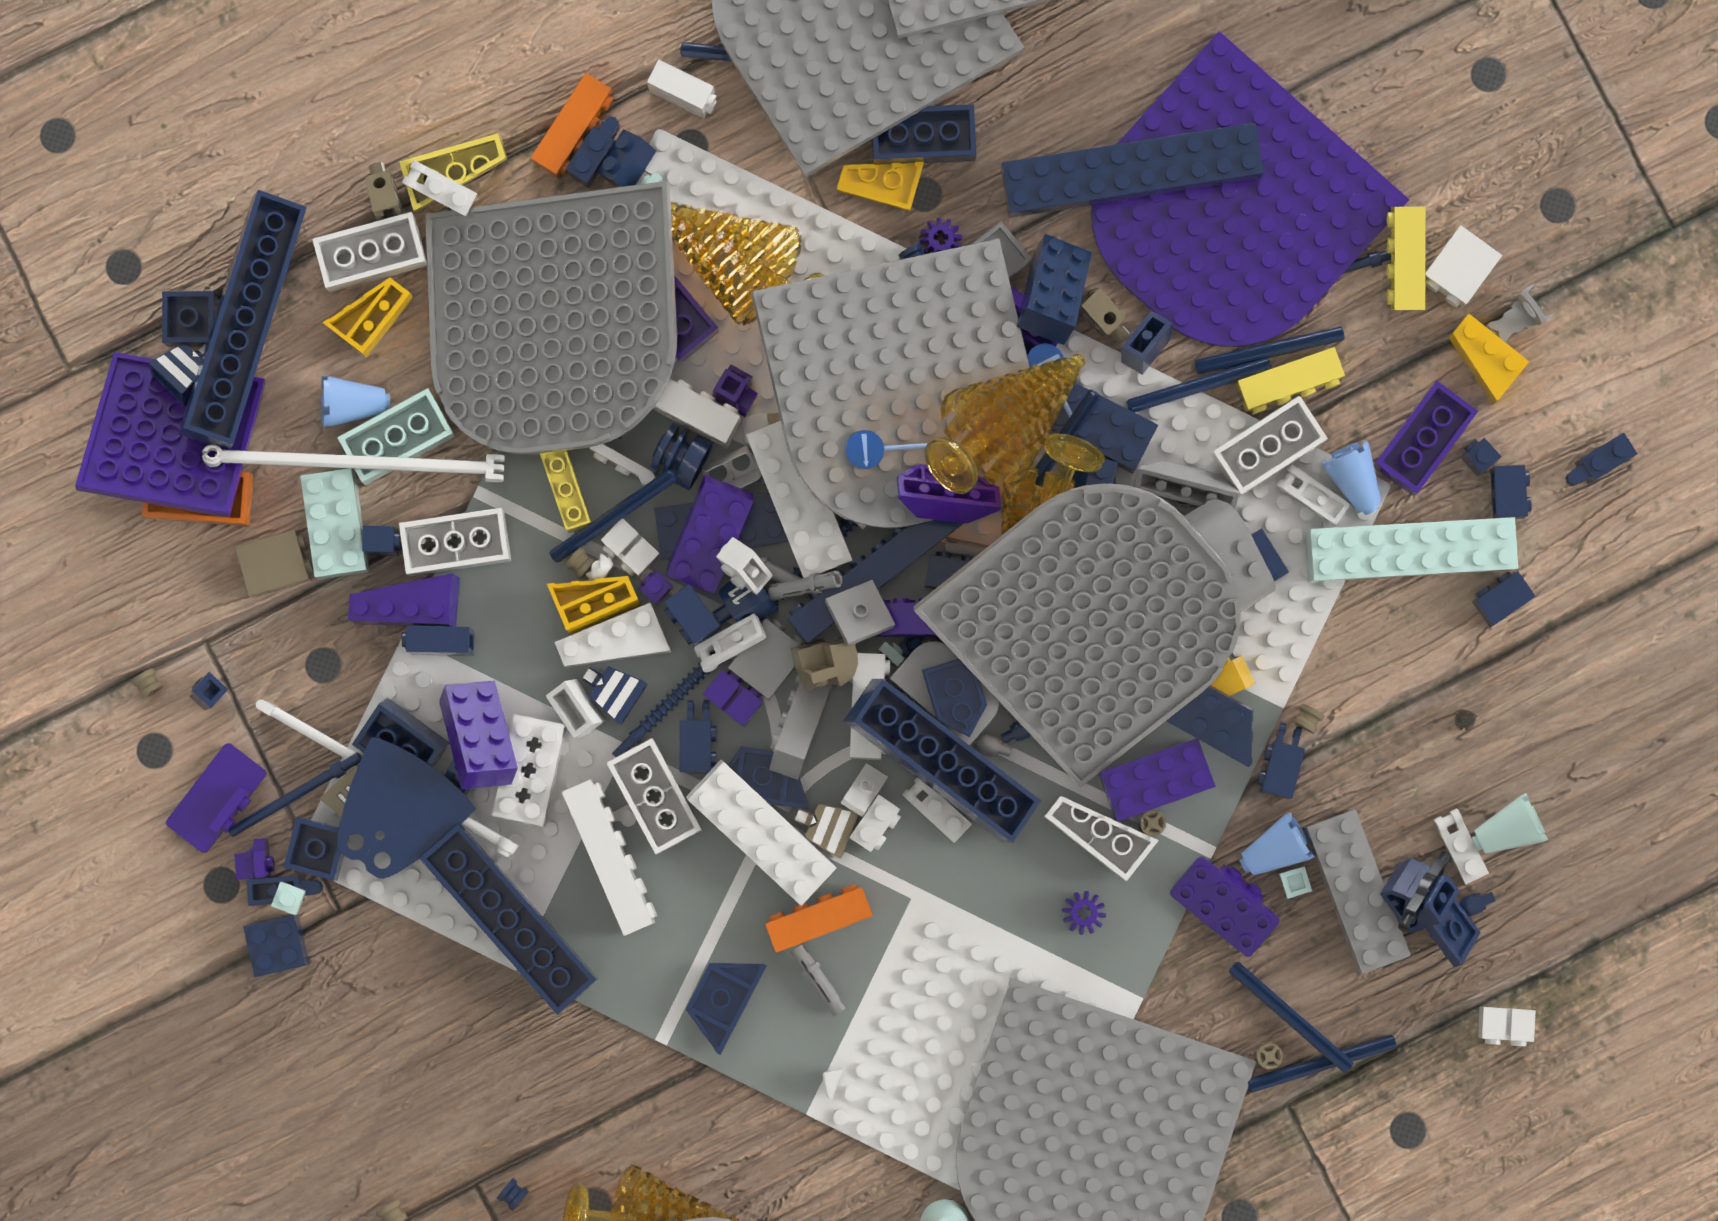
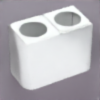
M747 446L702 466L703 474L709 476L710 470L723 465L727 470V476L723 482L739 488L751 484L761 477L759 466ZM746 454L750 458L749 467L743 471L736 470L732 465V460Z

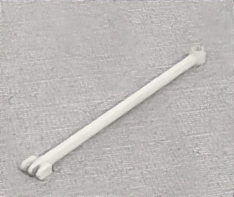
M213 444L206 446L202 451L203 461L209 467H216L221 463L467 473L486 474L485 482L504 481L503 475L494 474V472H504V465L494 464L505 461V456L498 454H487L486 461L222 450L219 446ZM210 451L217 452L215 457H209L207 454Z
M264 700L256 702V708L274 717L345 759L356 753L272 703ZM470 817L461 824L496 844L497 848L495 850L508 858L511 854L515 853L519 846Z

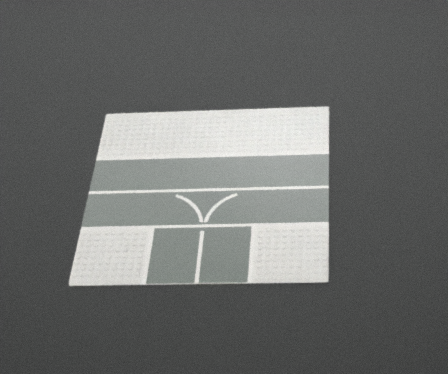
M658 129L649 143L657 151L636 185H640L646 175L651 177L654 172L660 175L663 181L670 183L674 275L719 328L717 335L683 363L679 364L675 359L671 380L678 382L679 379L692 385L693 391L699 395L703 391L712 396L713 389L724 370L728 369L730 364L753 376L749 387L758 393L746 417L761 413H779L751 292L900 260L898 255L907 248L664 130ZM1073 330L1064 345L1058 343L1056 346L1063 354L1065 360L1061 376L1089 390L1092 389L1098 392L1101 396L1126 409V401L1128 399L1182 383L1151 367H1148L1144 374L1141 375L1121 362V352ZM1203 392L1135 412L1158 424V427L1135 472L1131 474L1117 466L1113 484L1134 487L1139 466L1163 461L1213 472L1227 481L1210 454L1260 420ZM651 410L641 422L623 434L621 439L616 438L604 443V445L650 470L654 450L662 435L668 431L673 423L680 426L677 438H679L684 429L689 430L686 441L689 444L699 434ZM742 423L728 449L713 442L712 449L704 465L744 446H747L754 456L750 444L745 443ZM1039 427L1034 449L1030 452L1028 460L1015 480L1009 504L1057 435ZM1070 443L1018 518L1010 516L1006 511L1007 507L1001 503L1000 511L971 523H964L947 537L991 545L1035 508L1056 496L1066 453L1096 455ZM590 447L567 450L591 522L643 487L639 478L630 473L627 477L616 471L617 465L610 461L603 464L593 458L594 453L589 449ZM1315 448L1291 463L1350 503L1322 468L1320 463L1322 459L1326 458L1327 462L1333 459L1330 454ZM496 450L494 454L504 455L505 461L503 463H494L504 465V472H494V474L503 475L504 481L485 482L486 474H484L465 513L495 508H502L504 510L511 561L437 572L433 575V577L453 573L460 578L456 627H470L474 630V656L411 655L406 652L405 647H402L401 639L348 748L363 756L364 753L354 747L352 743L378 704L387 698L449 741L439 704L444 685L495 681L508 733L510 734L514 714L564 724L546 695L564 681L578 679L589 696L594 687L582 679L590 667L603 675L608 666L646 682L648 684L622 725L618 724L592 700L605 722L588 735L573 738L566 728L546 827L492 816L498 786L470 789L466 797L471 801L476 810L469 817L518 844L519 846L514 854H511L509 858L495 850L497 848L496 844L468 828H464L598 978L575 1001L960 1190L956 1170L957 1139L1010 978L1134 1019L1187 910L1170 895V891L1199 856L1205 857L1208 861L1211 860L1346 581H1308L1305 531L1320 528L1372 526L1390 490V484L1376 477L1381 503L1377 505L1379 509L1371 514L1364 515L1363 512L1358 513L1350 505L1336 526L1276 486L1280 479L1283 480L1287 475L1286 470L1290 465L1238 498L1235 510L1245 522L1250 534L1252 535L1262 528L1289 571L1288 574L1274 582L1276 590L1241 612L1238 640L1233 653L1229 656L1230 661L1243 656L1256 683L1231 695L1234 699L1254 709L1252 764L1250 767H1247L1199 740L1216 787L1152 809L1163 814L1166 820V827L1159 835L1150 836L1159 841L1127 881H1123L1044 818V815L1059 796H1062L1115 820L1099 774L1080 787L1032 736L1023 741L1017 742L1014 739L1006 743L1005 745L1013 747L1010 757L1002 754L992 757L981 753L976 745L977 737L970 746L1034 794L1041 802L1013 843L1001 842L952 805L972 824L953 843L901 795L906 789L909 790L915 784L916 776L887 754H881V760L850 759L851 727L844 722V719L852 709L853 677L842 686L833 684L800 774L801 784L808 802V809L805 810L815 813L818 804L850 810L842 805L841 801L867 763L888 776L872 803L880 795L898 807L900 810L897 814L901 816L893 829L888 827L884 832L883 836L887 839L878 851L873 848L869 852L849 838L840 859L808 840L837 867L806 900L808 906L818 904L817 898L830 893L833 898L843 894L841 889L856 884L857 888H863L873 914L872 917L804 942V946L815 962L818 961L820 963L819 968L847 1006V1008L835 1016L832 1015L807 976L804 977L801 974L802 969L789 953L800 944L776 953L765 923L770 922L769 916L782 911L784 916L794 913L793 907L800 904L688 800L687 802L698 820L702 831L658 855H655L637 819L635 824L630 827L624 826L621 821L613 822L615 830H621L627 845L623 846L626 855L631 854L637 869L633 870L636 879L641 878L646 887L647 893L643 894L646 902H652L658 915L654 917V924L629 935H623L562 791L591 779L595 783L601 784L606 795L602 799L605 807H611L614 812L628 805L607 765V762L616 758L612 752L629 736L632 730L640 725V720H646L645 715H651L650 710H656V704H662L661 699H667L666 694H672L671 689L678 688L677 683H683L682 678H688L687 673H693V667H699L698 662H702V660L695 653V644L691 643L688 645L680 634L679 630L682 629V626L679 622L673 624L664 612V609L667 608L664 601L688 585L667 576L666 567L670 559L661 560L660 556L639 578L636 574L631 577L621 567L624 562L615 556L612 559L614 566L606 578L629 577L641 606L648 603L652 604L671 652L570 668L564 666L555 642L570 635L566 631L547 584L589 581V578L585 575L582 579H579L573 569H568L565 566L566 562L575 552L560 562H555L550 556V551L579 530L571 533L566 531L540 453L521 455ZM743 454L733 459L732 465L736 470H746L750 465V458L748 455ZM664 465L661 466L656 474L653 473L655 478L662 474ZM720 465L710 470L709 476L723 481L727 476V470L723 465ZM703 468L690 490L673 483L623 518L659 553L660 547L654 508L693 503L704 477ZM762 474L757 481L741 488L753 494L769 492ZM1296 479L1292 486L1299 489L1303 482ZM834 513L838 526L842 524L841 520L845 521L846 519ZM617 523L582 546L589 557H594L598 560L601 553L607 554L602 549L605 544L601 539ZM867 525L864 529H861L859 526H853V531H848L847 537L843 536L852 561L820 574L833 571L840 573L842 570L847 574L852 570L851 563L862 555L867 558L873 554L871 551L872 547L883 539L886 542L890 541L893 538L892 532L897 528H878ZM481 532L479 537L475 538V542L478 541L480 545L484 544L483 542L487 539V536H484L483 532ZM455 536L449 545H452L454 549L458 548L461 540ZM946 538L878 589L881 598L890 600V603H893V598H909V600H915V603H918L919 598H925L935 590L924 587L930 555L936 556L937 551H944ZM789 542L750 547L757 555L770 558L772 563L791 573L794 572L793 567H799ZM951 555V559L961 560L962 558L960 555ZM654 570L658 571L674 586L657 606L638 590L642 580ZM725 572L715 594L691 585L714 618L713 611L724 605L718 593L719 589L732 578ZM770 579L765 584L767 591L770 588V584H776L777 582ZM806 593L803 597L798 595L786 597L784 600L780 599L777 606L779 610L763 618V621H760L761 625L765 619L770 622L775 619L786 628L783 632L790 638L796 635L802 640L788 621V618L791 617L789 611L801 602L804 606L809 603L812 593ZM733 617L725 623H723L722 625L717 621V623L721 627V630L717 633L727 629L728 627L736 624L737 622ZM834 623L811 642L821 639L835 641L838 640L841 634ZM870 637L855 643L857 653L882 654L878 649L885 641L889 645L894 642L899 647L900 641L905 637ZM918 637L922 644L927 642L945 644L936 637ZM737 655L719 664L710 674L706 673L704 680L699 679L700 684H695L693 686L694 690L690 689L688 691L689 695H684V700H679L677 702L678 706L674 705L672 707L673 711L669 710L667 717L662 716V722L658 721L656 723L657 727L653 726L651 728L652 732H647L640 743H636L631 748L633 749L653 738L685 798L708 774L680 773V720H687V700H693L695 704L694 720H703V700H709L703 693L721 670L728 673V667ZM890 662V677L898 669L892 662ZM794 668L770 700L763 695L760 697L763 704L745 727L709 700L710 720L712 721V726H717V741H712V752H717V763L722 760L728 765L741 746L774 751L770 749L774 735L780 736L782 728L778 727L783 712L788 713L791 706L787 705L791 690L797 691L799 686L798 683H795L797 677L796 668ZM884 677L885 681H887L890 685H892L903 695H905L893 683L890 682V677ZM743 680L739 682L746 689L750 686ZM999 702L995 717L979 736L989 733L1002 739L1001 734L1011 730L1009 726L1017 720ZM1165 721L1101 772L1196 738ZM539 738L529 742V747L532 748L531 752H535L536 748H541V743H538ZM450 744L433 767L442 775H445L453 760ZM532 763L523 769V773H527V778L531 774L536 773V768H532ZM353 766L352 768L348 769V770H347V773H348L350 770H352L355 766ZM639 767L637 769L639 773L636 774V778L646 780L649 770ZM345 775L338 779H331L325 793ZM528 789L518 793L521 803H524L525 799L530 800L531 794L527 793ZM651 790L649 792L651 796L648 797L649 802L654 801L657 804L660 802L659 797H662L661 792ZM922 790L916 798L923 802L928 794ZM320 801L311 820L339 827L341 816L324 802ZM768 803L805 837L808 827L794 822L800 808ZM666 812L661 815L663 817L660 820L661 824H667L668 827L673 824L671 821L674 820L673 815H667ZM1144 813L1118 822L1143 833L1139 827V819ZM858 815L852 833L854 832V830L863 818L860 815ZM378 831L375 834L378 840H382L385 836L383 831ZM359 834L350 835L348 847L352 850L361 849L364 844L363 837ZM380 852L375 855L374 863L378 868L384 869L390 865L391 858L387 853ZM344 856L338 881L335 882L519 972L420 859L399 873L380 879L369 873L362 861L357 859L350 860ZM1084 891H1089V901L1094 895L1099 896L1098 900L1094 903L1095 906L1099 903H1104L1105 907L1097 911L1098 913H1105L1106 917L1096 918V920L1102 923L1101 928L1097 927L1094 923L1091 924L1094 933L1090 934L1087 926H1085L1084 934L1080 935V925H1077L1075 930L1071 931L1069 927L1074 921L1063 922L1065 917L1071 915L1070 913L1062 912V908L1071 909L1072 906L1065 901L1067 898L1071 899L1074 903L1077 902L1074 897L1075 892H1078L1081 900H1083ZM1083 905L1082 909L1077 910V916L1081 915L1079 919L1085 920L1086 916L1091 915V911L1087 910L1088 906ZM709 963L765 964L767 967L721 1055L717 1054L695 1021L685 1010ZM842 1068L833 1098L829 1099L826 1095L822 1074L825 1071Z

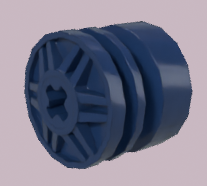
M673 423L668 431L662 435L654 450L650 471L656 474L661 466L664 465L662 473L670 469L676 471L675 475L678 480L675 484L690 490L709 456L713 442L697 435L689 444L686 442L689 430L684 429L679 438H677L680 426Z

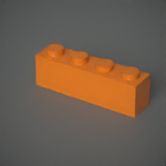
M585 73L531 156L532 162L558 179L561 174L566 175V167L584 142V138L593 127L597 128L600 119H598L599 115L603 110L607 111L613 103L612 89Z
M856 884L841 889L843 894L834 898L830 893L817 898L818 904L809 907L806 902L802 906L793 907L794 913L784 916L782 911L769 916L770 922L765 923L775 952L783 951L872 917L873 914L863 888H857Z

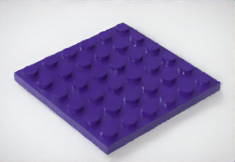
M114 352L75 484L76 491L229 518L244 464L221 463L216 467L207 466L203 461L202 451L209 444L178 434L187 404L183 406L151 375L149 362L153 359ZM254 377L234 444L229 450L248 451L266 384L264 378ZM210 451L207 455L209 457H215L217 452Z

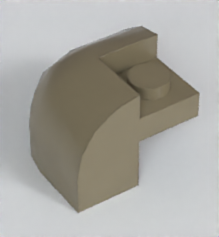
M842 636L838 637V640L835 641L821 639L790 648L798 677L807 691L829 684L842 686L855 675L858 666L856 646L853 644L847 647Z

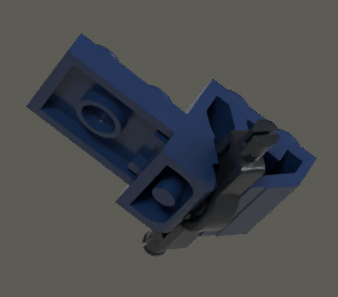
M1447 851L1441 852L1440 857L1435 859L1432 866L1412 858L1399 862L1380 893L1399 919V930L1411 933L1425 928L1453 967L1462 965L1481 932L1455 899L1460 892L1449 876L1443 875L1445 867L1451 859V854Z

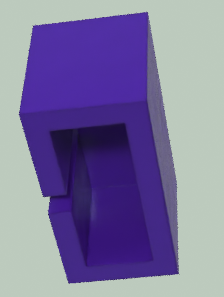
M721 670L703 695L745 727L763 704L760 700L762 695L751 686L746 689L740 685L739 682L742 679L731 670L728 673Z

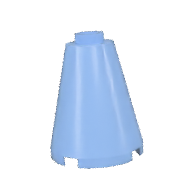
M322 376L321 389H324L321 396V420L323 427H331L378 416L385 412V409H390V394H385L384 388L330 376Z
M1364 440L1363 446L1360 447L1358 442L1331 453L1333 459L1328 462L1326 458L1321 460L1322 468L1358 513L1363 512L1364 515H1368L1379 509L1377 505L1381 503L1368 441Z
M1289 812L1241 853L1243 858L1239 861L1246 873L1251 872L1253 875H1258L1308 861L1314 858L1315 855L1313 849L1308 850L1306 844L1309 841L1295 817L1292 818V813Z

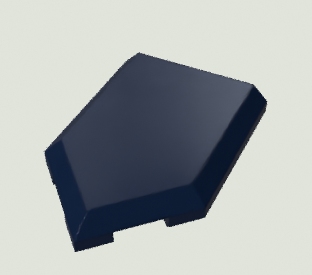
M960 659L922 670L937 721L970 738L987 706L980 680Z

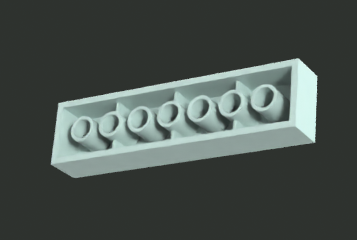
M1515 517L1320 528L1305 531L1309 582L1518 569Z

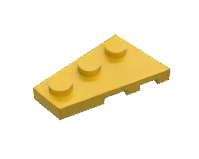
M924 162L843 165L837 191L910 212Z

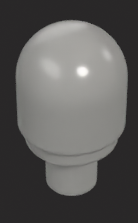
M989 733L980 735L976 742L977 748L981 753L992 757H997L998 754L1010 757L1013 748L1002 744L1003 740L1000 737Z

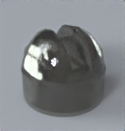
M1457 710L1455 716L1456 727L1459 730L1465 728L1466 731H1469L1475 725L1477 715L1469 710Z

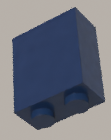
M406 626V632H402V647H405L406 652L411 655L474 656V630L470 627Z

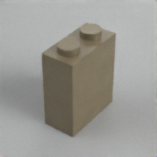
M290 530L235 547L249 597H259L312 581L310 574H313L314 570L310 558H305L303 550L307 549L303 534L299 535L298 531Z

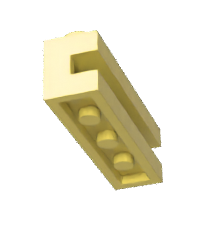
M1391 207V212L1387 213V228H1391V238H1387V253H1391V264H1387V279H1391V289L1387 290V305H1391V310H1425L1426 207Z
M1333 347L1238 380L1236 387L1243 398L1245 412L1253 411V414H1258L1268 410L1267 405L1277 402L1278 406L1284 405L1292 401V396L1301 394L1303 398L1316 393L1315 388L1324 385L1326 389L1340 385L1339 380L1343 379L1345 374L1336 349Z
M568 451L540 453L566 531L571 533L584 528L591 523V519Z

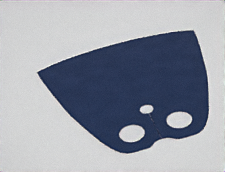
M371 737L347 794L338 829V849L350 860L357 859L362 861L366 866V870L380 879L388 878L417 861L457 824L461 825L476 808L458 787L432 766L394 744ZM383 831L384 838L378 840L375 837L376 832ZM359 834L363 837L364 844L361 849L352 850L348 847L347 839L350 835ZM380 852L387 853L391 858L390 865L384 869L378 868L374 863L375 855Z

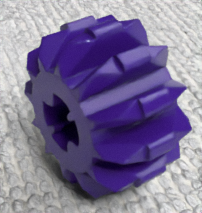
M940 217L936 219L937 226L928 221L927 227L929 230L921 229L920 232L925 238L919 239V243L927 245L922 252L927 254L930 251L934 253L961 247L957 241H961L963 237L961 234H955L959 230V226L955 225L950 229V219L946 220L945 225H941L942 220ZM939 234H942L943 238L948 239V241H944L943 245H939L937 240L934 241V238L937 239Z
M1084 891L1083 900H1081L1080 894L1075 892L1074 897L1077 902L1074 903L1069 898L1065 900L1072 907L1071 909L1062 908V912L1070 913L1071 915L1065 917L1063 922L1067 923L1073 920L1074 922L1070 925L1069 930L1073 931L1077 925H1080L1079 934L1083 935L1084 928L1087 926L1088 932L1092 934L1094 933L1092 923L1099 928L1102 926V923L1096 920V918H1105L1106 914L1098 913L1097 910L1105 907L1104 903H1099L1095 906L1094 903L1098 900V895H1094L1089 901V891ZM1083 905L1088 906L1087 910L1091 911V915L1086 916L1085 920L1079 919L1081 915L1077 916V910L1082 909Z

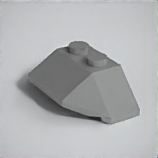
M1169 461L1139 466L1134 487L1164 499L1183 516L1213 498L1226 502L1235 509L1240 494L1238 489L1216 473Z

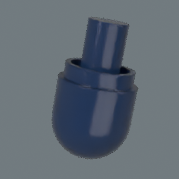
M916 636L903 638L899 643V647L903 652L902 655L909 657L922 642Z
M1018 721L1013 722L1009 726L1011 730L1001 734L1005 744L1014 739L1018 742L1031 737V734Z
M1479 892L1465 896L1459 904L1468 916H1474L1486 910L1485 905L1496 900L1492 892L1482 896Z

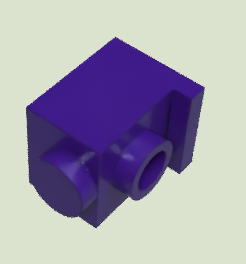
M654 570L642 580L638 590L657 606L674 586L658 571Z

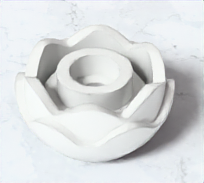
M600 554L599 559L592 564L591 571L586 573L589 581L608 576L614 566L611 557L608 554Z

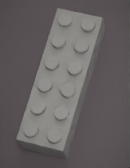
M1356 809L1304 827L1358 973L1364 974L1411 956L1403 933L1398 928L1399 923L1396 915L1380 895L1384 888V883Z

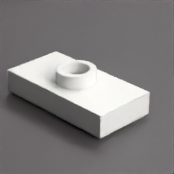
M866 763L841 801V804L863 817L888 776Z

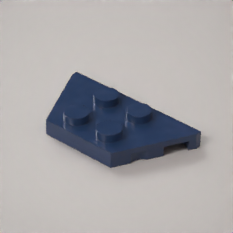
M1210 685L1166 720L1168 723L1245 766H1251L1254 709Z
M740 747L728 766L767 803L808 809V802L800 777L796 780L769 770L774 751Z
M709 963L685 1010L695 1021L717 1054L721 1055L767 965Z

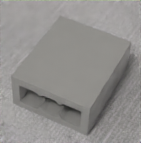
M765 619L762 623L767 638L739 653L728 667L729 670L768 700L773 697L795 668L790 648L806 644L796 635L790 638L783 631L786 628L775 619L771 622Z

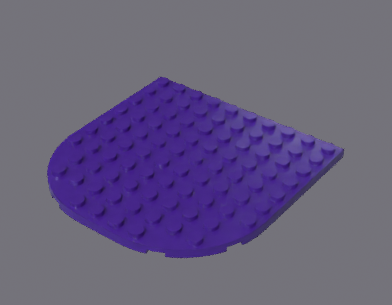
M1220 31L1117 144L1256 123L1264 169L1262 178L1091 205V222L1096 245L1106 266L1114 277L1151 311L1170 321L1172 329L1188 338H1193L1208 345L1242 347L1265 342L1286 332L1297 324L1387 226V213L1391 212V207H1404L1410 199Z

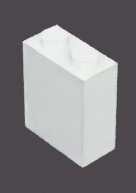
M659 59L647 81L651 94L705 119L707 113L710 115L713 113L718 102L714 86Z
M1460 225L1425 272V286L1433 292H1441L1446 296L1445 300L1452 306L1463 308L1502 255Z

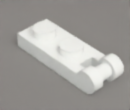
M413 160L410 165L412 169L408 177H404L402 183L467 216L478 194ZM421 173L428 176L423 185L417 182Z
M604 444L589 448L594 453L593 458L603 464L610 461L617 465L616 471L627 477L630 473L635 475L643 486L655 479L653 472Z
M1290 464L1286 470L1287 475L1283 480L1280 479L1276 486L1336 526L1351 504L1296 466ZM1296 479L1303 482L1299 489L1292 486Z
M752 614L694 647L697 657H700L702 660L700 664L703 671L711 672L722 662L767 637L758 616ZM714 649L716 653L710 655L711 650Z
M916 778L914 780L915 784L909 790L906 789L901 795L955 843L972 824L941 795ZM922 790L928 794L923 802L916 798Z
M1456 808L1449 812L1450 815L1443 818L1439 816L1433 819L1447 851L1451 854V859L1464 885L1489 874L1464 824L1459 810ZM1455 824L1457 831L1449 834L1447 827Z

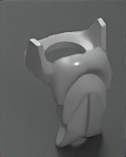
M1533 284L1518 294L1517 301L1510 306L1511 309L1505 312L1501 319L1488 323V327L1497 332L1499 338L1505 343L1512 334H1518L1524 328L1529 329L1534 325H1541L1555 315L1554 313L1547 316L1544 315L1540 306L1529 295V292L1534 288Z

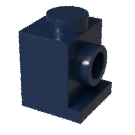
M208 672L192 686L191 692L193 693L189 697L203 710L212 708L228 689Z

